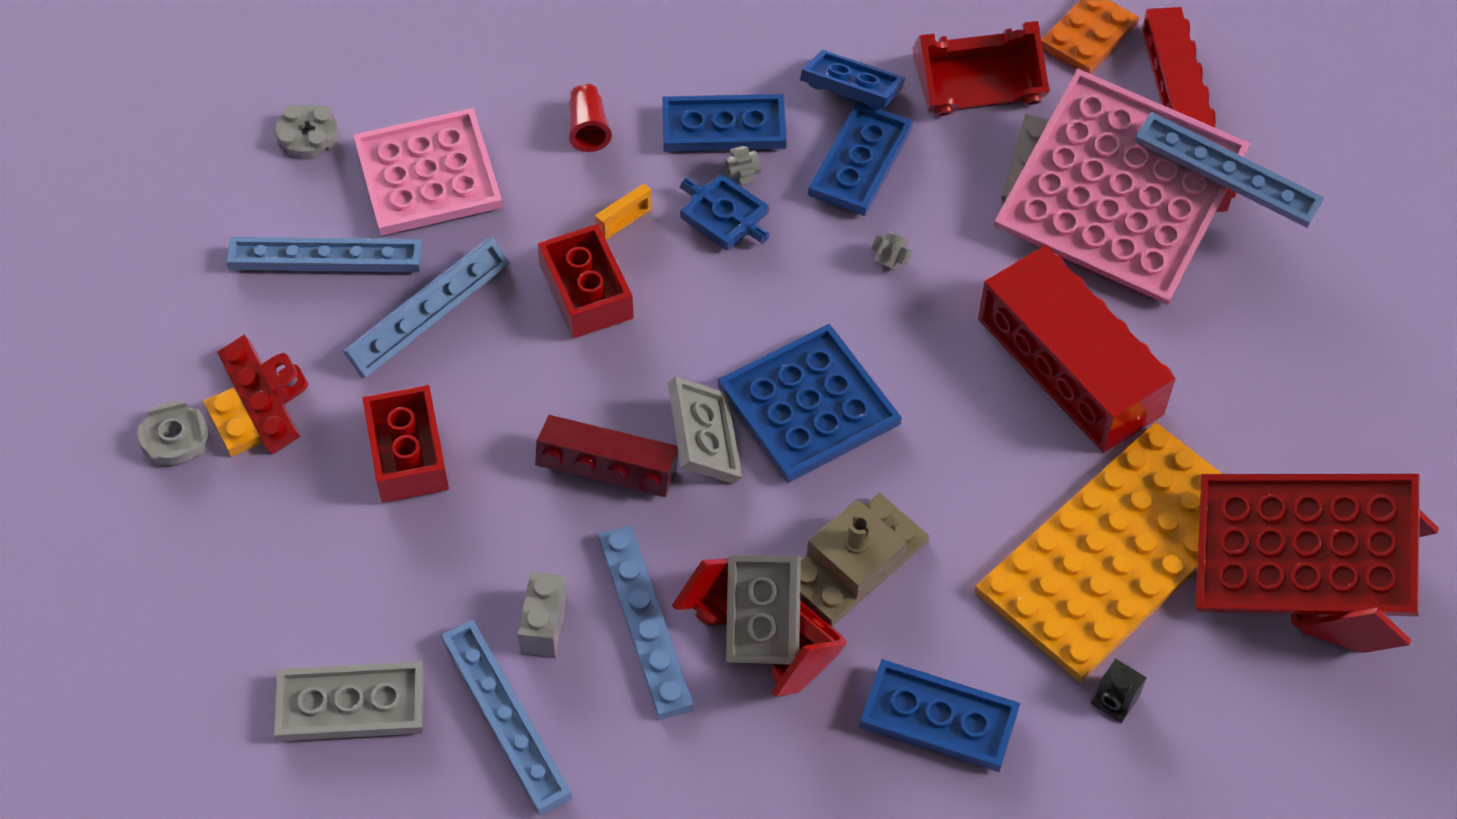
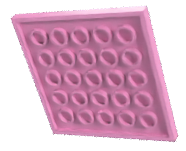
M1077 68L995 219L994 227L1038 247L1046 245L1054 254H1058L1060 257L1169 305L1228 188L1136 143V136L1149 114L1153 112L1242 157L1245 156L1250 143Z

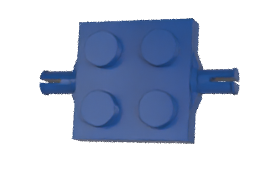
M722 173L712 182L701 187L689 178H685L681 182L680 189L690 194L692 198L680 210V218L728 251L746 235H750L761 244L768 240L769 232L757 226V223L769 213V205Z

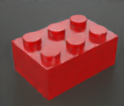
M598 224L537 243L540 267L573 339L634 319L633 295Z
M430 385L362 397L381 503L449 490Z

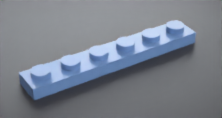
M1153 112L1149 114L1135 139L1136 143L1306 228L1310 225L1324 200L1323 196Z
M230 237L226 263L228 270L420 272L423 245L421 239Z
M493 237L485 239L343 350V353L360 377L366 378L510 264L509 260Z
M632 525L599 533V542L659 721L694 711V704Z
M472 619L442 634V642L538 815L540 816L571 800L572 793L474 620Z

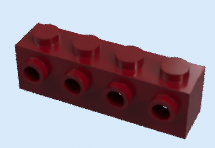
M548 415L536 440V466L665 498L677 469L678 446L553 415Z

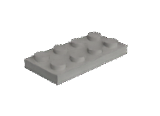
M423 662L277 669L274 722L276 742L423 733Z

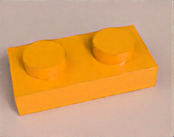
M234 387L203 400L205 408L230 457L262 444L261 438Z

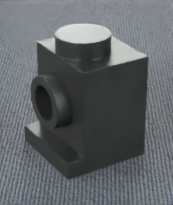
M1115 658L1101 678L1091 704L1122 723L1139 699L1147 677Z

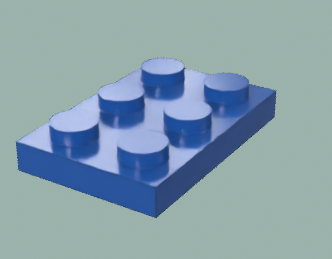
M822 49L802 69L800 81L808 83L814 89H826L835 92L843 99H855L864 102L866 106L873 109H885L902 90L905 77Z

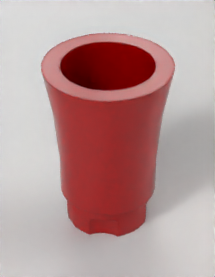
M588 83L580 86L577 85L570 92L569 141L579 151H599L605 148L612 138V132L603 108V101L598 94L597 87Z

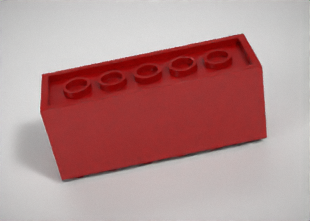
M1044 245L984 281L978 320L1103 454L1164 416L1176 380L1172 371L1151 353L1149 347L1144 342L1139 341L1129 331L1126 323L1118 319L1107 308V305L1100 297H1096L1086 287L1083 279L1075 275L1058 254H1054Z

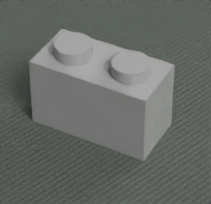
M530 572L518 630L521 654L556 658L568 598L565 575Z

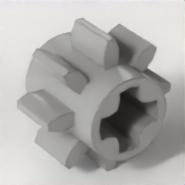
M745 146L730 149L731 156L724 158L728 178L731 180L736 179L737 184L740 185L755 182L754 175L761 173L760 161L756 151L749 152L748 147Z
M887 231L885 237L877 235L871 246V250L877 253L874 260L895 270L899 263L907 265L913 252L906 247L909 240L891 231Z

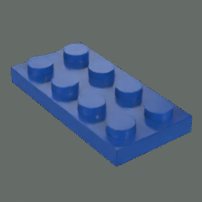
M784 94L662 96L664 151L730 150L740 146L748 147V149H786Z
M856 102L809 185L808 196L866 216L912 130L913 121Z
M881 659L860 719L859 727L1000 772L1020 703Z

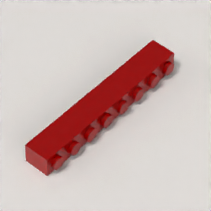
M1182 7L1146 9L1142 33L1161 104L1216 128L1215 110L1213 108L1210 109L1209 89L1207 85L1204 86L1202 81V64L1197 63L1196 43L1190 39V22L1188 18L1185 19ZM1227 189L1216 212L1228 211L1231 199L1235 198L1236 192Z

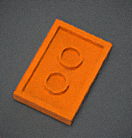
M1080 0L1041 39L1043 50L1076 70L1078 68L1091 74L1135 29L1140 17L1110 0Z

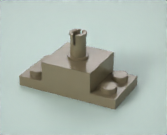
M880 492L865 505L856 499L808 540L807 555L801 559L800 599L830 626H833L926 545L929 535Z

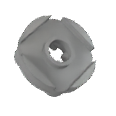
M293 104L284 109L283 115L276 123L275 134L280 148L285 149L286 154L296 159H313L321 156L320 151L325 150L327 147L329 150L334 147L338 139V128L330 108L317 105L298 106ZM305 129L313 130L309 131L307 135H302V131Z
M170 401L155 406L148 412L149 417L144 423L141 421L138 426L137 435L141 448L145 455L157 466L181 464L192 458L200 457L205 451L208 428L204 416L197 408L187 407V404L184 402ZM176 428L177 432H180L176 437H165L170 434V429Z

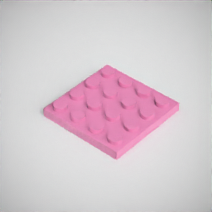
M474 108L353 135L380 236L503 208L501 194Z

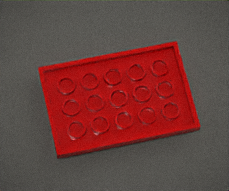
M1201 474L1196 587L1197 612L1337 615L1377 607L1386 616L1419 617L1420 475Z

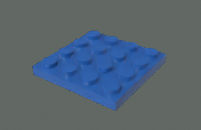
M830 323L718 379V388L725 392L731 406L787 483L901 425L902 417Z

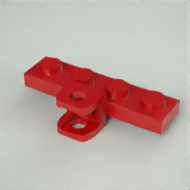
M245 334L217 351L266 449L273 455L300 438L301 436L283 401L288 403L303 393L308 387L309 383L301 368L297 364H293L286 353L277 354L262 363L252 342ZM285 365V368L276 372L279 366ZM295 377H297V381L293 386H287V384H289Z

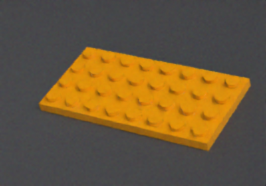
M1155 422L975 586L974 593L1081 683L1197 571L1201 474L1222 473Z

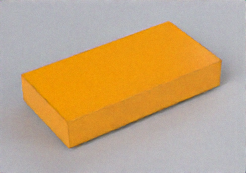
M643 183L595 215V222L599 225L606 240L652 210L651 189Z

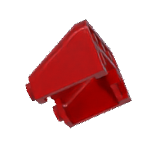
M1025 22L1022 24L1023 30L1012 31V28H1008L1000 34L947 40V36H942L938 42L935 40V33L919 35L912 50L928 111L934 112L935 116L940 117L953 113V110L1017 102H1023L1025 106L1041 103V98L1045 97L1050 92L1039 22Z

